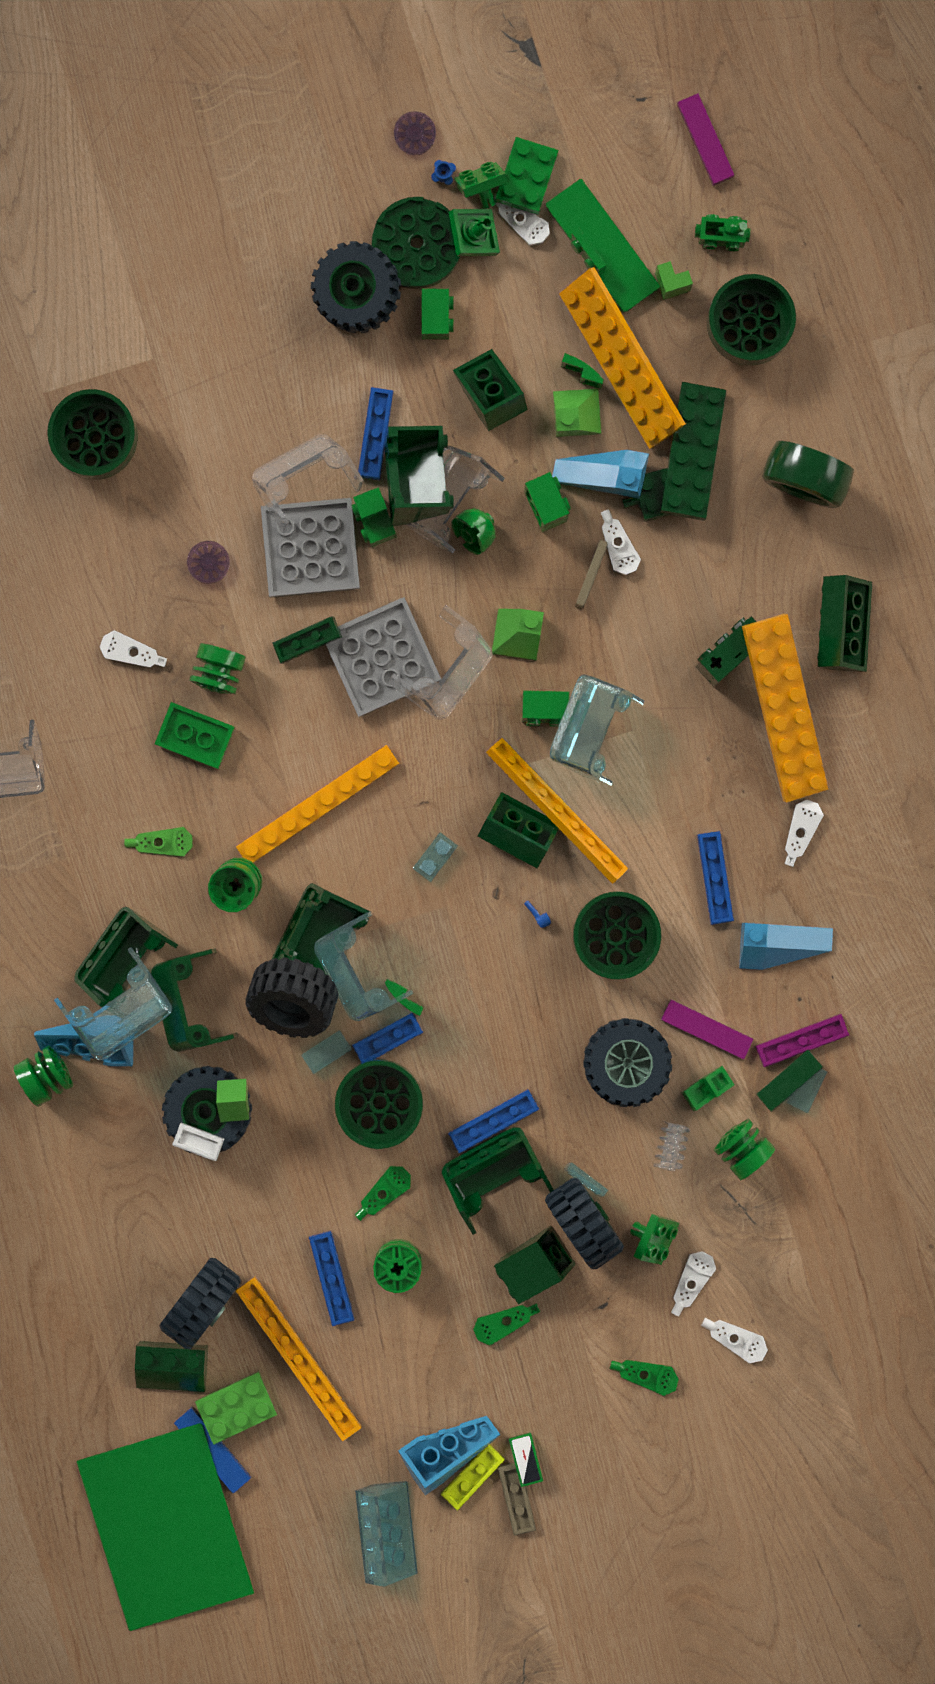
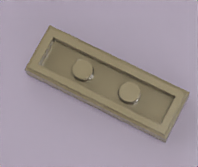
M599 541L575 607L582 609L586 604L608 546L606 541Z
M515 1462L500 1465L498 1471L514 1536L536 1531L527 1488L520 1485Z

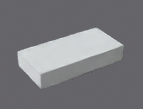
M180 1123L172 1145L217 1161L224 1138Z

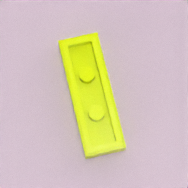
M489 1444L441 1492V1496L458 1511L503 1463L505 1458Z

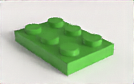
M259 1371L195 1401L213 1445L277 1415Z

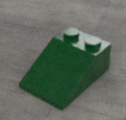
M493 349L453 370L476 414L488 431L528 410L523 391Z

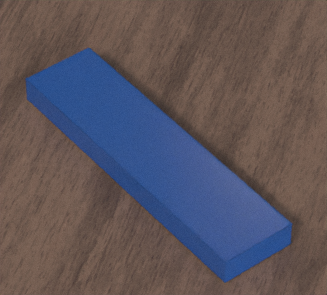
M371 387L358 478L378 481L381 479L393 390Z
M720 831L697 834L710 925L732 922L734 919Z
M529 1089L450 1131L448 1134L458 1153H461L538 1111L539 1108Z
M332 1231L309 1236L332 1326L354 1321L355 1318Z
M192 1406L174 1424L178 1429L198 1423L202 1424L217 1474L229 1490L235 1493L251 1479V1476L222 1441L213 1445L202 1417Z

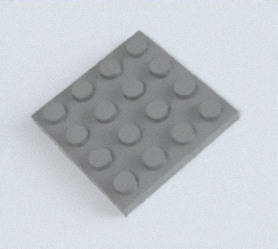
M351 498L261 506L270 598L360 589Z
M405 597L338 626L342 638L326 645L358 717L442 681Z

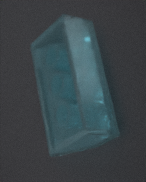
M408 1482L372 1484L355 1490L365 1583L385 1587L418 1574Z

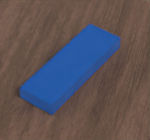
M412 1012L352 1046L361 1063L376 1059L422 1034L423 1031Z

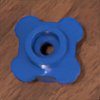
M437 160L434 163L435 171L431 175V179L434 182L440 181L446 185H451L453 183V172L456 171L455 164Z

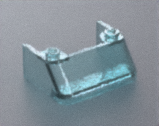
M585 674L581 675L575 684L550 748L551 760L583 777L612 786L613 781L602 776L606 762L604 756L599 753L614 712H624L631 702L643 705L644 700L628 690Z
M372 911L321 937L314 946L315 954L326 975L332 978L337 987L339 1000L349 1018L354 1021H362L414 994L413 989L390 1000L386 991L381 988H374L365 993L344 951L351 948L356 942V933L353 926L374 916Z
M132 947L128 949V952L137 966L131 969L127 975V981L131 988L93 1014L86 1006H78L68 1012L58 997L54 999L82 1042L97 1060H104L165 1019L172 1010V1005Z

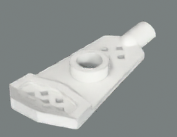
M496 202L495 205L499 207L498 213L529 246L542 244L550 235L549 224L544 219L539 218L533 213ZM522 214L524 220L521 222L517 221L516 215Z
M609 509L601 512L605 522L602 526V531L608 544L607 549L613 571L623 575L635 572L641 560L637 551L634 549L619 520L612 518ZM615 538H620L622 540V544L620 546H616L614 544Z
M115 630L103 636L100 649L105 659L151 667L154 664L165 667L167 663V658L158 656L155 649ZM133 648L138 650V655L135 657L130 655V650Z
M805 800L795 805L785 850L788 853L785 861L786 865L793 867L796 858L803 855L824 815L818 803ZM798 829L804 830L805 834L802 838L796 835Z
M703 1251L689 1254L673 1297L676 1303L671 1313L680 1316L684 1307L691 1306L716 1270L712 1256ZM690 1280L696 1283L692 1289L687 1287V1283Z
M705 1318L701 1326L710 1330L711 1337L748 1363L762 1361L768 1351L764 1338L761 1335L721 1320L713 1322ZM733 1334L738 1336V1341L735 1343L730 1341V1336Z

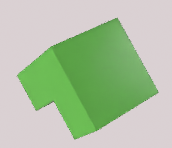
M671 261L657 265L655 276L660 285L663 300L691 291L693 282L689 270L675 274Z
M246 1079L217 1081L216 1104L220 1122L249 1120L250 1108Z

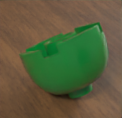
M475 508L467 509L460 512L451 521L455 536L457 538L461 536L466 542L462 545L475 555L485 552L495 539L494 519L489 513H484Z

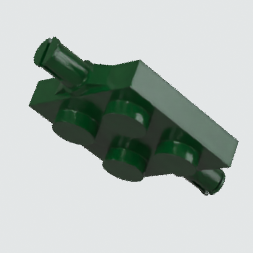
M667 468L646 473L640 499L634 497L622 499L624 509L637 505L642 512L644 522L669 516V514L660 513Z

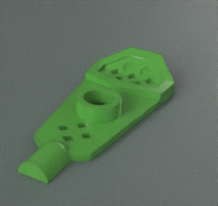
M184 827L140 833L136 838L125 839L124 844L125 848H136L138 852L185 856L193 847V836ZM156 838L163 840V844L160 847H157L154 843Z

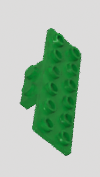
M582 179L577 180L546 203V208L571 241L574 251L583 257L587 269L595 267L613 300L623 313L632 309L660 288L659 283Z

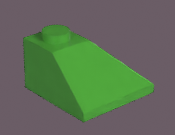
M598 389L553 391L556 437L601 434Z
M498 609L492 654L537 660L544 612L526 609Z

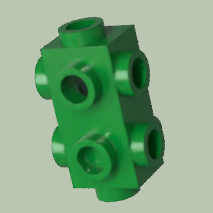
M708 214L706 217L702 216L700 224H696L695 238H699L698 244L703 245L704 249L714 250L717 249V246H725L727 251L735 252L739 251V248H744L745 243L749 242L751 229L747 228V220H742L741 217L730 216L727 219L719 218L715 214ZM712 231L714 235H706V233Z

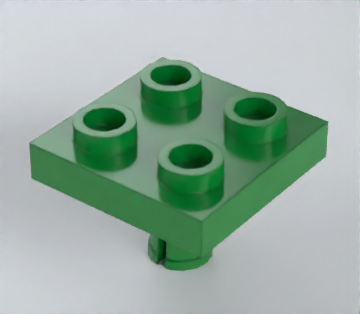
M486 162L474 171H462L458 177L454 178L457 188L465 198L475 194L479 195L483 209L489 208L488 203L491 207L496 204L491 188L508 182L506 173L496 162Z
M452 209L449 212L457 256H496L500 253L492 209Z
M651 1214L647 1226L642 1225L638 1221L635 1222L632 1227L638 1230L631 1229L630 1234L641 1240L633 1257L641 1261L662 1265L663 1261L668 1257V1249L672 1240L677 1236L680 1223L655 1214Z

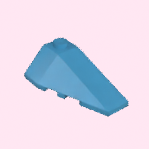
M620 450L556 459L552 477L556 476L560 484L640 499L649 454L632 450Z
M742 923L739 968L763 970L832 951L833 928Z
M104 1015L34 1033L41 1051L49 1045L57 1054L69 1056L70 1053L83 1056L82 1060L90 1061L91 1058L102 1060L103 1065L107 1066L133 1065V1028L129 1018L125 1021L116 1015Z
M484 1416L461 1423L453 1428L439 1430L437 1433L419 1436L398 1450L412 1478L426 1496L498 1438L500 1433L489 1418Z

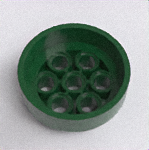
M745 274L726 282L715 294L707 315L708 335L716 350L726 359L746 366L764 364L777 357L787 346L796 325V309L788 291L776 280L760 274ZM749 299L753 306L745 307L742 304V300ZM762 310H771L773 316L765 317L762 313ZM723 312H731L734 318L732 320L725 319ZM746 321L752 322L754 329H746L743 323ZM770 331L774 334L775 338L768 340L764 337L763 333ZM732 334L736 341L728 342L725 340L724 335ZM753 344L756 351L748 352L744 345Z
M85 389L68 395L55 407L48 423L47 436L53 455L67 471L83 479L101 480L114 476L128 465L136 451L138 431L135 420L125 404L116 396L106 391ZM99 413H106L105 420L102 422L96 421V416ZM78 420L85 421L81 429L74 428V424ZM115 428H123L122 435L118 437L113 436ZM99 434L102 436L99 443H91L94 435ZM73 442H80L78 450L70 451V445ZM113 449H117L119 451L118 456L114 459H109L108 453ZM92 456L97 457L95 465L87 466L88 458Z
M616 891L598 895L583 906L575 919L572 937L576 954L590 971L604 978L620 980L634 977L652 964L659 952L662 934L658 917L648 903L636 895ZM612 906H618L621 910V915L617 919H612L609 916V909ZM632 917H638L641 921V926L637 930H632L629 927V920ZM592 918H598L602 923L598 931H593L589 927V922ZM612 929H619L621 931L622 937L618 942H613L609 938V933ZM597 940L602 944V950L598 954H593L590 951V944ZM633 940H639L642 945L641 950L637 953H633L629 948L630 942ZM616 951L622 955V961L618 965H614L610 961V955Z
M375 1059L357 1065L343 1078L336 1092L335 1113L340 1127L351 1140L367 1148L385 1149L402 1143L415 1131L422 1116L423 1094L417 1079L407 1068L394 1061ZM373 1076L376 1080V1085L372 1088H367L363 1084L364 1077ZM388 1077H396L399 1081V1086L395 1089L388 1088L386 1079ZM354 1095H359L363 1098L364 1103L361 1107H354L352 1105L351 1098ZM375 1097H384L387 1102L384 1108H377L374 1105ZM400 1097L407 1098L410 1103L409 1107L400 1109L396 1103L397 1099ZM368 1115L374 1119L372 1127L367 1128L362 1125L361 1119L364 1116ZM389 1116L394 1117L397 1120V1126L392 1129L387 1128L384 1124L385 1118Z

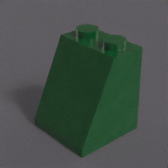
M549 1226L501 1257L494 1267L498 1277L507 1286L510 1296L519 1305L561 1282L576 1263L553 1227Z

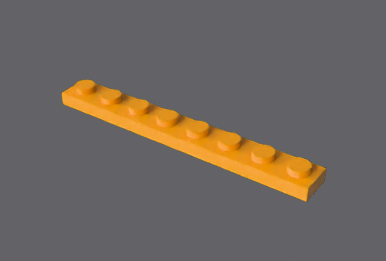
M503 738L486 752L612 884L628 870L624 863Z
M385 745L243 841L236 848L243 858L253 863L400 763L389 747Z
M256 1276L236 1290L237 1294L342 1442L361 1429V1424Z

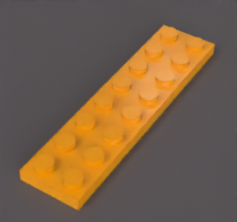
M595 267L589 268L561 291L559 295L648 448H654L686 425Z
M781 614L742 626L783 801L787 803L829 790L788 614Z

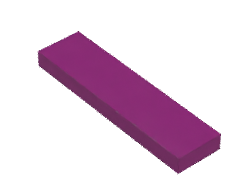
M697 93L677 102L679 111L712 185L715 186L733 178V170L699 94Z
M670 999L661 1020L742 1059L745 1058L753 1042V1038Z
M838 1014L755 1045L763 1067H767L802 1054L807 1050L810 1051L847 1037L849 1032L842 1014Z

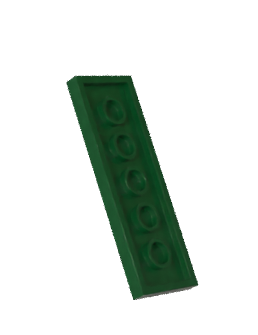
M688 382L681 383L677 410L686 425L673 433L660 513L702 521L706 520L725 403V389Z

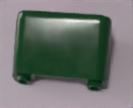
M443 426L388 427L385 443V463L391 526H402L449 514L450 509L454 508V497L449 495L445 483L443 451L444 448H448V436L443 434Z
M310 883L304 890L272 959H298L303 963L313 964V967L320 968L324 971L325 975H329L337 986L339 977L334 968L353 929L359 930L361 927L366 926L370 911L316 884Z

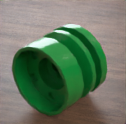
M200 643L196 658L204 662L205 665L204 667L193 666L192 670L202 675L201 677L191 675L189 681L204 690L214 693L236 694L237 689L228 685V682L239 684V679L230 674L231 671L241 672L243 670L246 657L221 647Z
M232 858L225 861L211 875L208 883V894L212 903L226 912H239L246 909L261 891V872L252 861L245 858ZM236 878L239 879L240 886H237V882L234 881Z
M49 1045L43 1048V1054L39 1051L35 1053L37 1064L30 1058H26L14 1065V1072L21 1088L29 1100L37 1107L52 1099L50 1088L60 1095L63 1092V1088L68 1090L73 1087V1082L65 1062Z
M749 1118L728 1130L714 1148V1152L717 1155L724 1153L721 1158L723 1162L729 1161L732 1158L735 1159L730 1169L740 1181L758 1170L776 1150L766 1137L754 1140L760 1130L757 1127L751 1129L753 1123Z
M394 1239L386 1242L377 1251L373 1265L374 1277L377 1283L383 1289L392 1293H402L410 1290L419 1281L422 1271V1256L418 1248L410 1241ZM396 1262H398L399 1266L403 1265L399 1273L396 1269L392 1270Z

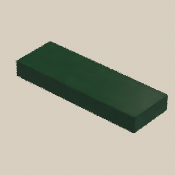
M331 616L272 642L280 664H284L342 638L335 617Z
M807 1050L756 1095L773 1112L824 1067Z

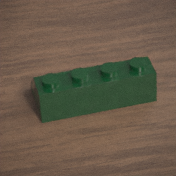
M849 575L823 576L817 667L829 670L867 672L873 582Z

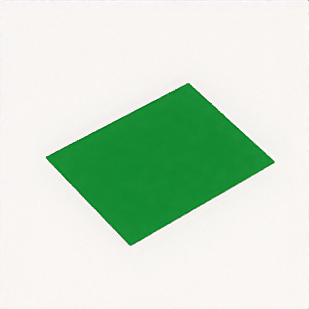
M201 1423L77 1460L79 1472L129 1631L254 1594Z

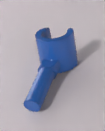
M529 901L524 903L535 917L539 927L544 928L551 924L547 913L539 915L538 911Z

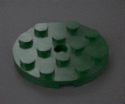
M424 197L404 198L387 207L376 221L377 223L372 234V246L378 248L391 260V263L398 271L397 276L403 287L421 289L434 286L446 279L458 264L460 256L456 255L449 218L450 210L439 202L424 199ZM418 237L424 243L421 248H414L411 246V240Z

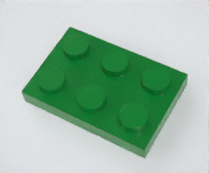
M515 137L504 171L508 182L500 185L495 202L539 215L559 150Z
M171 702L154 744L219 769L235 727Z

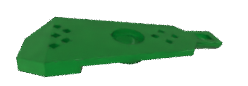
M390 1166L361 1201L362 1207L354 1215L361 1221L367 1214H376L411 1188V1174L403 1166ZM380 1190H384L387 1194L384 1199L378 1197Z
M536 1303L529 1307L519 1305L477 1318L473 1331L478 1341L491 1346L530 1322V1317L539 1313L540 1310ZM504 1317L511 1318L509 1325L503 1324L502 1320Z
M612 1360L609 1368L610 1370L620 1372L621 1378L663 1396L676 1391L679 1381L672 1366L633 1360H625L620 1363ZM641 1371L648 1372L646 1379L640 1378Z

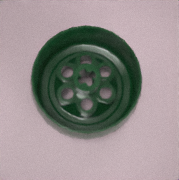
M776 441L767 458L762 477L768 485L790 496L815 505L837 508L842 505L848 494L854 469L843 461L818 450L788 441Z

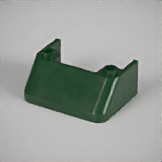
M123 907L115 915L79 966L74 980L100 1007L126 1021L128 1016L119 1008L126 1000V989L122 986L147 949L155 952L163 948L165 942L174 948H177L178 944L164 931L129 907Z
M216 948L157 963L151 970V978L168 1045L174 1051H186L238 1037L236 1032L211 1039L210 1032L204 1025L188 1026L177 982L191 976L193 972L191 959L217 953Z
M518 1127L511 1128L447 1162L442 1168L443 1178L455 1205L472 1235L477 1232L470 1217L482 1209L483 1201L481 1196L521 1175L527 1183H534L543 1179L549 1192L554 1191L526 1135Z

